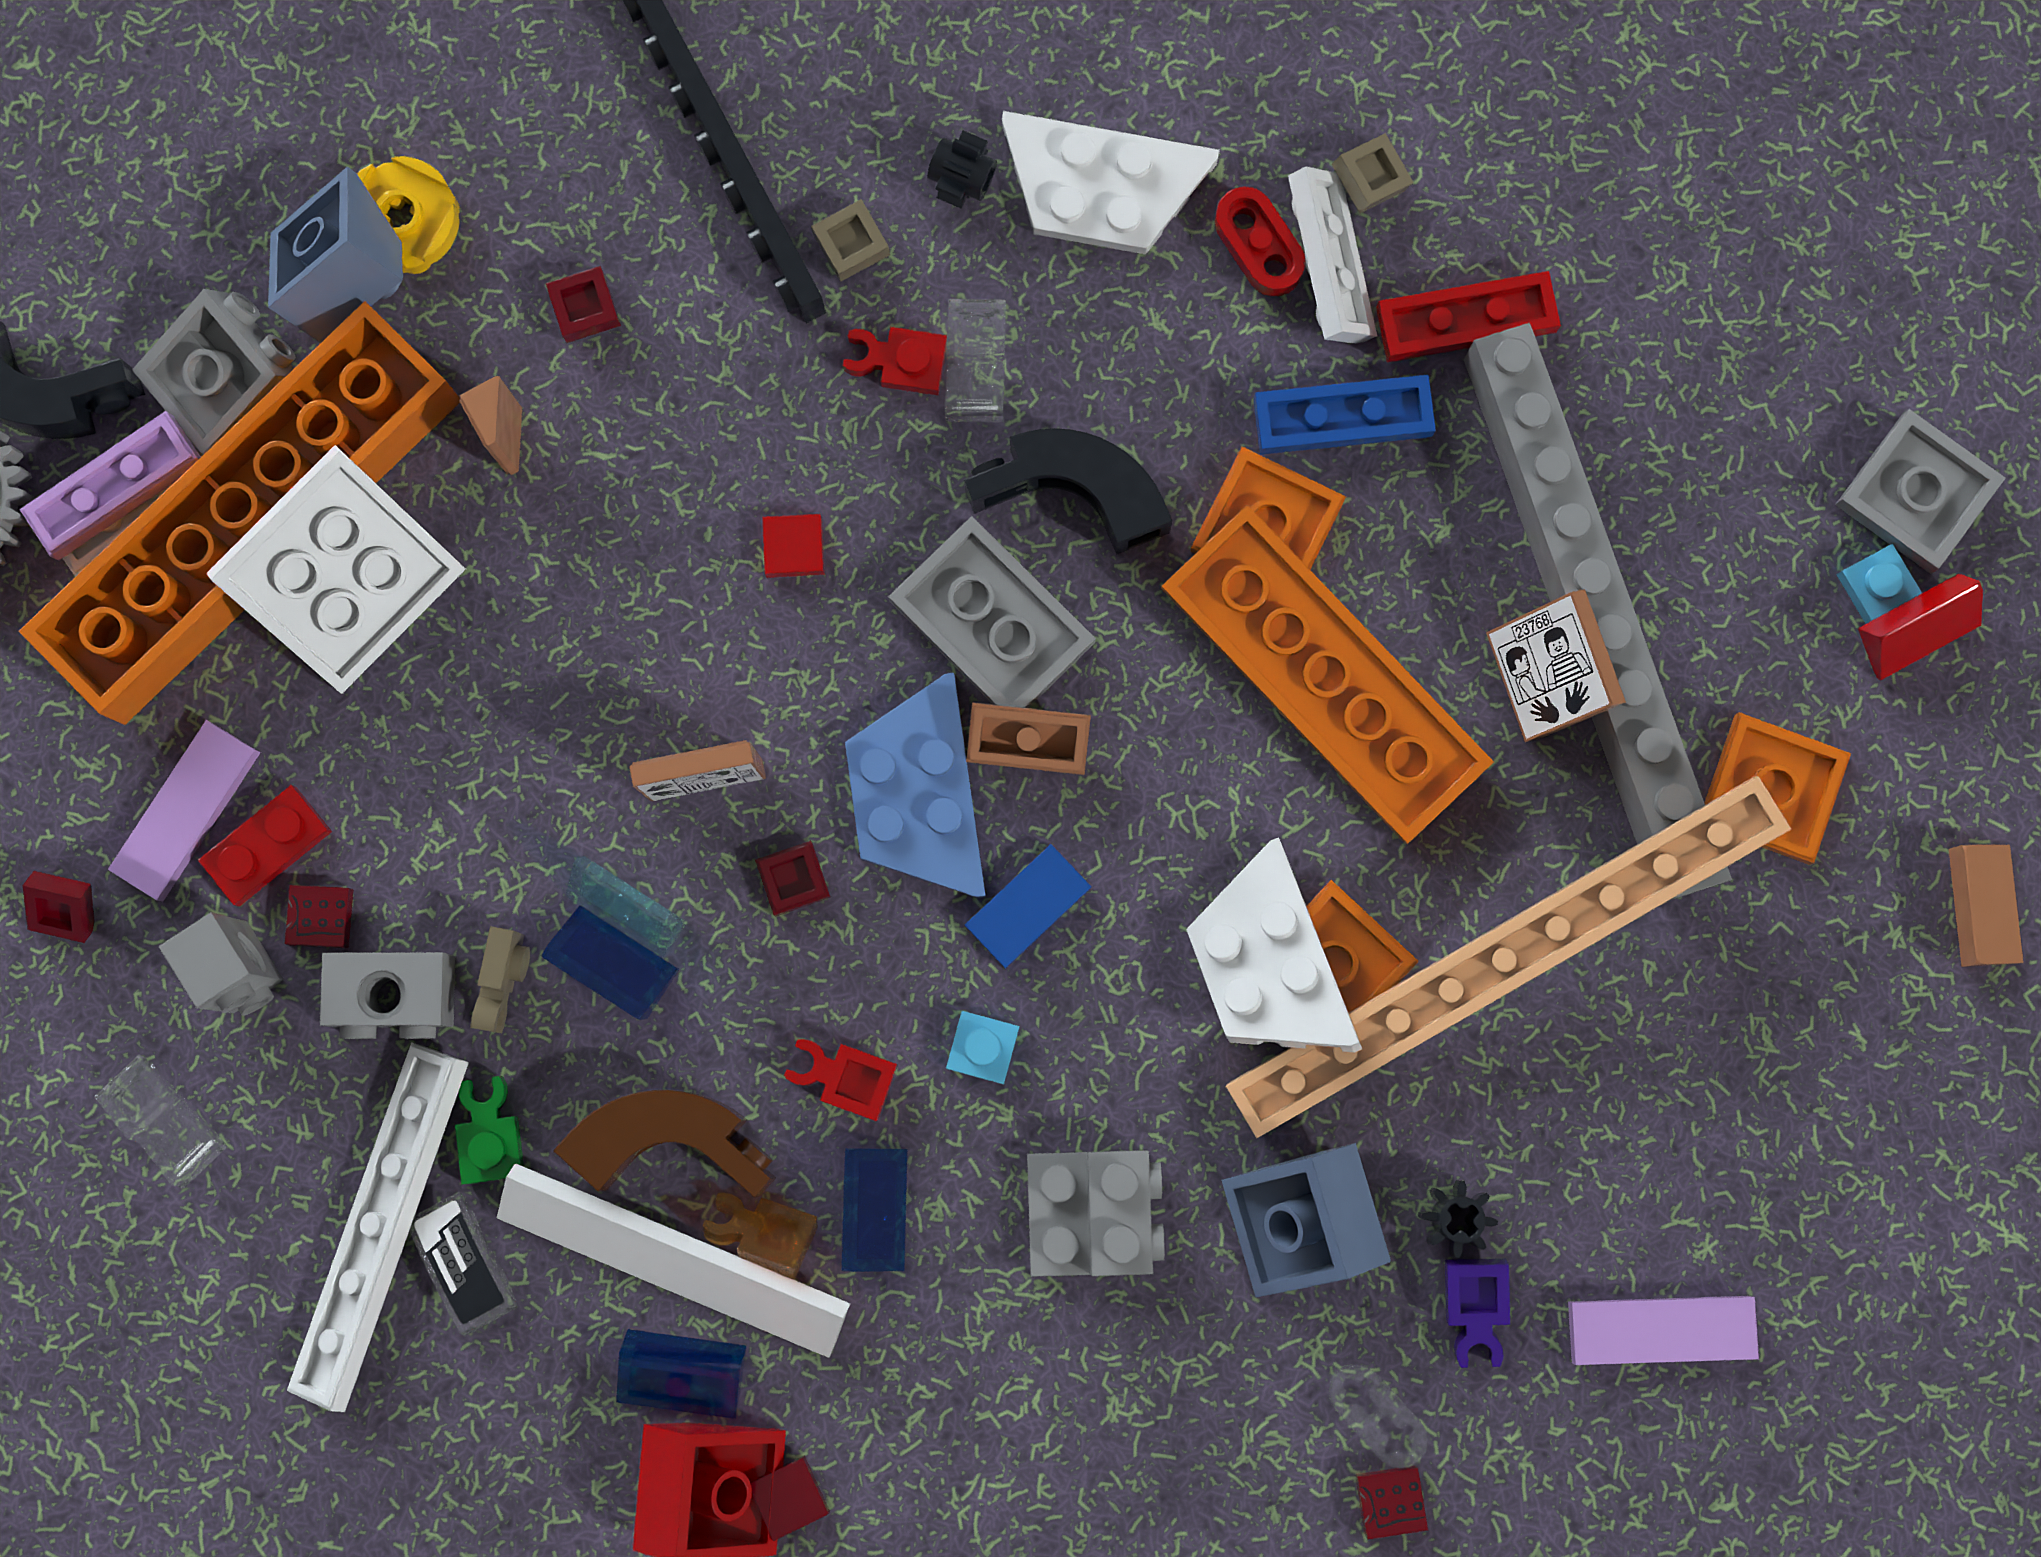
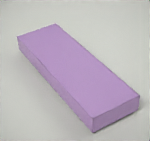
M165 411L22 507L20 511L49 556L60 560L173 484L201 457L175 417Z
M206 720L108 870L155 900L163 902L261 752Z
M1752 1296L1568 1302L1572 1364L1575 1365L1759 1359L1755 1297Z

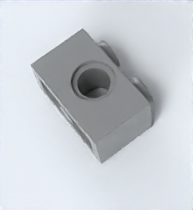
M210 912L158 946L195 1007L199 1009L220 1011L222 1013H235L239 1010L242 1016L248 1015L269 1003L274 998L270 989L284 981L253 929L244 920Z
M443 952L322 953L320 1026L339 1028V1039H376L377 1027H399L400 1039H436V1027L454 1026L455 956ZM394 980L401 991L400 1002L395 1009L385 1013L378 1005L377 995L383 984Z

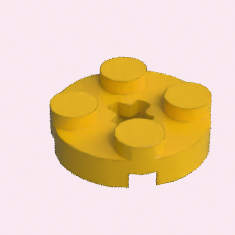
M400 156L391 158L393 162L383 163L376 168L371 164L361 169L357 175L402 242L403 273L419 274L428 270L431 264L439 261L448 252L457 236L459 229V203L443 176L424 161ZM405 203L411 204L410 213L413 216L412 220L407 225L403 224L398 228L393 227V221L387 215L388 211L391 208L401 210Z

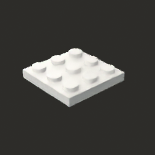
M335 445L206 574L218 587L342 694L466 569Z

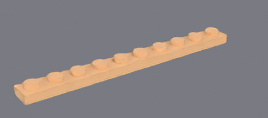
M1754 776L1349 1012L1362 1050L1343 1052L1340 1047L1306 1045V1049L1289 1047L1227 1083L1226 1088L1256 1138H1259L1788 832L1791 828L1759 776Z

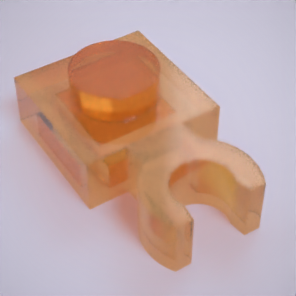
M718 1193L715 1199L717 1210L731 1215L732 1219L725 1224H716L713 1221L705 1220L702 1225L704 1237L716 1245H729L739 1242L740 1244L737 1248L738 1257L795 1279L818 1229L817 1216L762 1197L755 1212L744 1208L742 1201L738 1197L729 1193Z

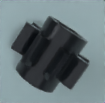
M962 130L959 140L955 138L954 141L943 138L939 142L927 172V178L937 182L935 190H938L937 199L962 209L966 198L972 197L981 201L985 197L997 167V160L987 157L989 151L986 149L987 140Z
M1456 1180L1453 1185V1195L1446 1196L1443 1191L1431 1188L1429 1190L1431 1197L1437 1203L1434 1205L1432 1212H1418V1217L1431 1221L1435 1229L1428 1235L1426 1242L1430 1245H1436L1444 1238L1450 1240V1255L1460 1258L1462 1254L1463 1243L1470 1242L1474 1247L1481 1250L1487 1248L1485 1241L1480 1235L1485 1226L1492 1227L1498 1225V1220L1485 1216L1482 1208L1487 1203L1490 1197L1489 1194L1481 1192L1472 1198L1466 1197V1183L1460 1180ZM1451 1205L1462 1209L1469 1208L1470 1212L1464 1218L1469 1226L1466 1232L1457 1229L1448 1230L1446 1228V1225L1452 1219L1447 1211Z

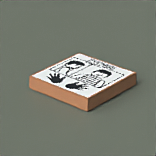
M1585 589L1570 592L1486 632L1525 742L1545 737L1626 703Z
M747 740L633 762V765L629 766L633 787L650 801L766 779L763 760Z

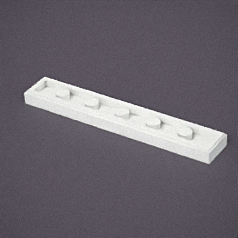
M411 1043L287 1389L288 1392L329 1411L345 1412L469 1062L422 1045Z
M514 1164L506 1177L497 1219L818 1354L830 1357L850 1303L521 1165Z

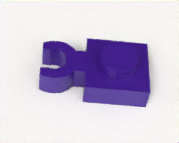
M1506 1258L1445 1259L1446 1320L1449 1326H1464V1329L1457 1335L1454 1344L1455 1356L1460 1367L1468 1368V1351L1473 1345L1478 1343L1489 1347V1358L1492 1367H1500L1503 1361V1348L1497 1335L1492 1331V1325H1510L1509 1264Z

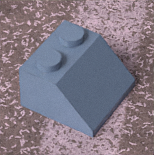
M348 166L271 232L268 308L320 343L364 301L372 306L380 298H389L396 292L403 280L402 242L357 173Z
M1356 1143L1313 1153L1221 1180L1256 1298L1346 1280L1391 1262Z

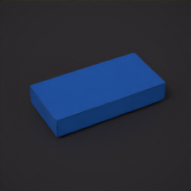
M1050 844L965 924V927L1006 969L1080 900L1092 886Z

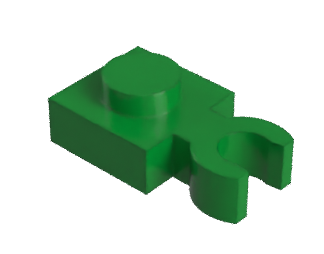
M503 1076L492 1077L493 1094L486 1102H480L475 1098L472 1080H465L461 1083L459 1098L462 1105L471 1112L472 1122L455 1125L461 1185L506 1179L514 1164L524 1167L518 1116L501 1118L500 1108L504 1105L508 1096V1086Z

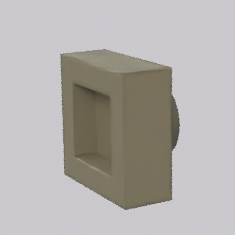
M1386 133L1340 155L1332 163L1334 170L1360 214L1404 192L1414 183Z
M862 199L811 226L814 237L840 282L890 255L889 246Z

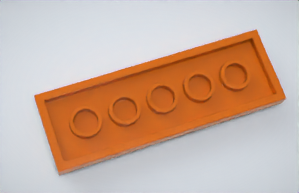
M1248 505L1161 586V589L1405 844L1414 839L1494 763L1481 747Z

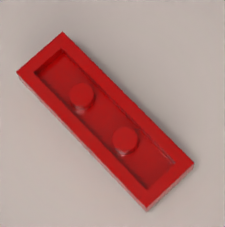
M1549 271L1379 300L1376 306L1387 363L1467 349L1471 347L1476 339L1527 323L1531 324L1535 337L1557 333L1561 326Z

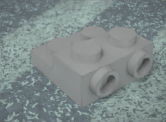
M203 289L132 369L164 410L175 417L188 439L202 455L294 369L291 366V363L296 359L293 350L277 336L272 334L265 335L255 323L260 317L259 310L248 298L238 292L228 293Z
M1148 1150L1027 1154L1031 1277L1153 1274V1261H1164L1163 1224H1151L1150 1199H1162L1161 1162L1149 1163Z

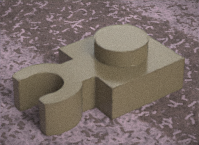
M490 926L477 984L481 988L473 1010L470 1028L502 1034L507 1016L509 993H512L515 981L523 982L529 966L530 947L522 946L524 934Z

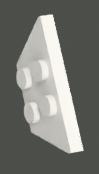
M1003 111L1002 127L1007 137L1033 233L1036 235L1147 254L1162 235L1163 229L1188 202L1190 195L1208 172H1211L1217 165L1219 150L1007 111Z
M1279 837L1273 839L1186 929L1224 1033L1230 1043L1259 1045L1262 1042H1276L1282 1047L1306 1049V1045L1340 1047L1343 1052L1362 1050Z

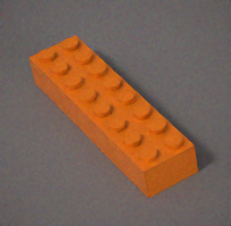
M364 301L26 623L19 632L99 714L126 725L245 610L218 587L206 573L331 448L336 445L364 473L377 483L460 403L459 400L461 398L449 383Z

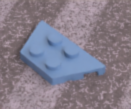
M947 673L845 742L860 858L863 861L892 869L974 898H984L986 895L954 673Z

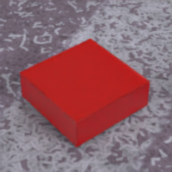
M821 514L762 517L764 569L767 578L825 575Z

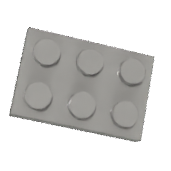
M972 516L888 596L889 602L993 705L1029 708L1096 640Z

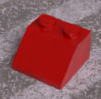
M691 1422L643 1424L633 1551L652 1557L775 1556L777 1540L773 1541L770 1536L769 1526L767 1529L753 1498L750 1482L772 1472L774 1474V1471L783 1467L786 1430Z

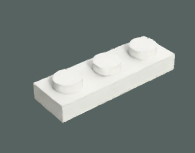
M1305 166L1288 175L1293 196L1292 209L1299 223L1305 250V266L1310 274L1316 299L1317 321L1322 328L1325 340L1354 344L1368 341L1377 337V332L1343 183L1337 173Z

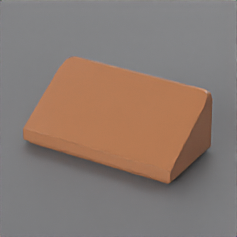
M495 376L459 395L461 397L459 401L484 447L506 474L513 475L519 471L522 407L500 376Z
M972 703L966 762L1084 775L1091 715Z
M1960 845L1949 849L1961 966L2023 963L2010 845Z

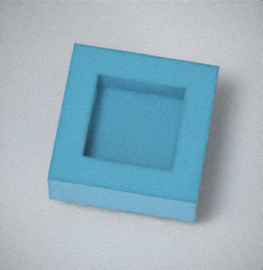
M1893 544L1837 574L1865 624L1922 594Z
M962 1011L946 1069L1004 1085L1020 1026Z

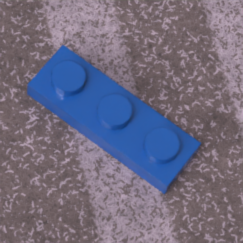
M1429 375L1255 392L1253 398L1260 455L1433 437L1436 431Z

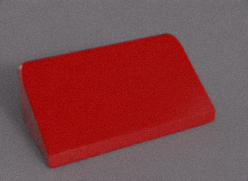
M1958 573L1859 627L1858 631L1878 680H1883L1980 627L1983 589L1980 581Z

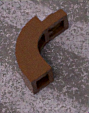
M651 1090L615 1099L582 1119L553 1150L597 1191L608 1190L641 1153L651 1147L668 1142L682 1143L700 1150L754 1198L761 1196L776 1179L766 1169L773 1160L759 1146L747 1137L740 1144L732 1139L747 1119L722 1102L691 1092Z

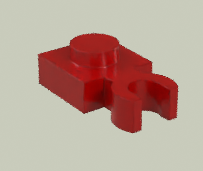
M890 327L887 343L877 341L876 337L867 330H849V343L864 345L869 351L868 355L860 361L844 359L843 369L846 373L853 376H865L874 370L883 371L881 377L882 387L939 395L948 342L947 335Z
M806 1039L797 1040L795 1047L810 1052L814 1058V1065L805 1074H799L796 1071L786 1069L785 1078L794 1084L803 1086L814 1084L817 1081L826 1085L820 1101L878 1121L898 1064L840 1044L836 1058L833 1060L827 1058L825 1051L819 1044Z

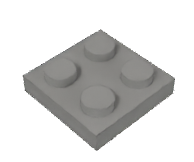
M1909 409L1901 415L1835 505L1888 544H1893L1895 549L1932 574L1941 567L2003 483L2005 477Z

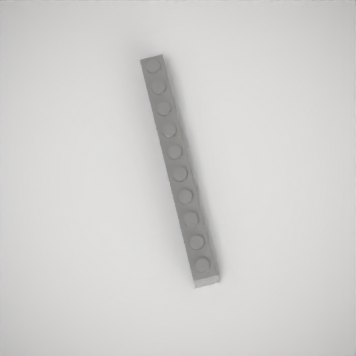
M1527 323L1474 340L1464 358V362L1549 600L1551 602L1570 592L1585 589L1626 703L1592 716V720L1638 845L1705 806L1533 329L1531 324ZM1728 867L1670 900L1732 880Z

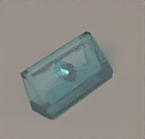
M578 856L574 861L566 890V897L660 958L665 957L685 927V920L587 857Z

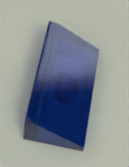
M579 905L541 954V957L638 1020L648 1019L679 971L678 967L582 905Z
M845 1148L842 1272L905 1271L908 1149Z
M628 1329L619 1351L616 1402L736 1419L747 1346Z

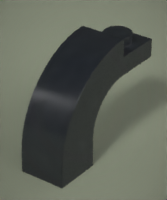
M0 321V422L12 429L28 435L49 439H70L96 434L90 412L95 411V413L102 415L121 412L130 406V399L143 396L145 392L142 382L132 371L133 368L121 358L58 378L41 379L26 376L16 363L6 326Z
M1051 428L1027 431L1011 436L1010 452L1014 460L1005 463L1003 458L989 460L975 467L971 471L973 476L964 480L965 493L974 514L1038 489L1052 488L1074 493L1087 501L1096 510L1104 524L1116 555L1169 534L1172 526V518L1164 499L1145 469L1133 457L1115 444L1086 432Z

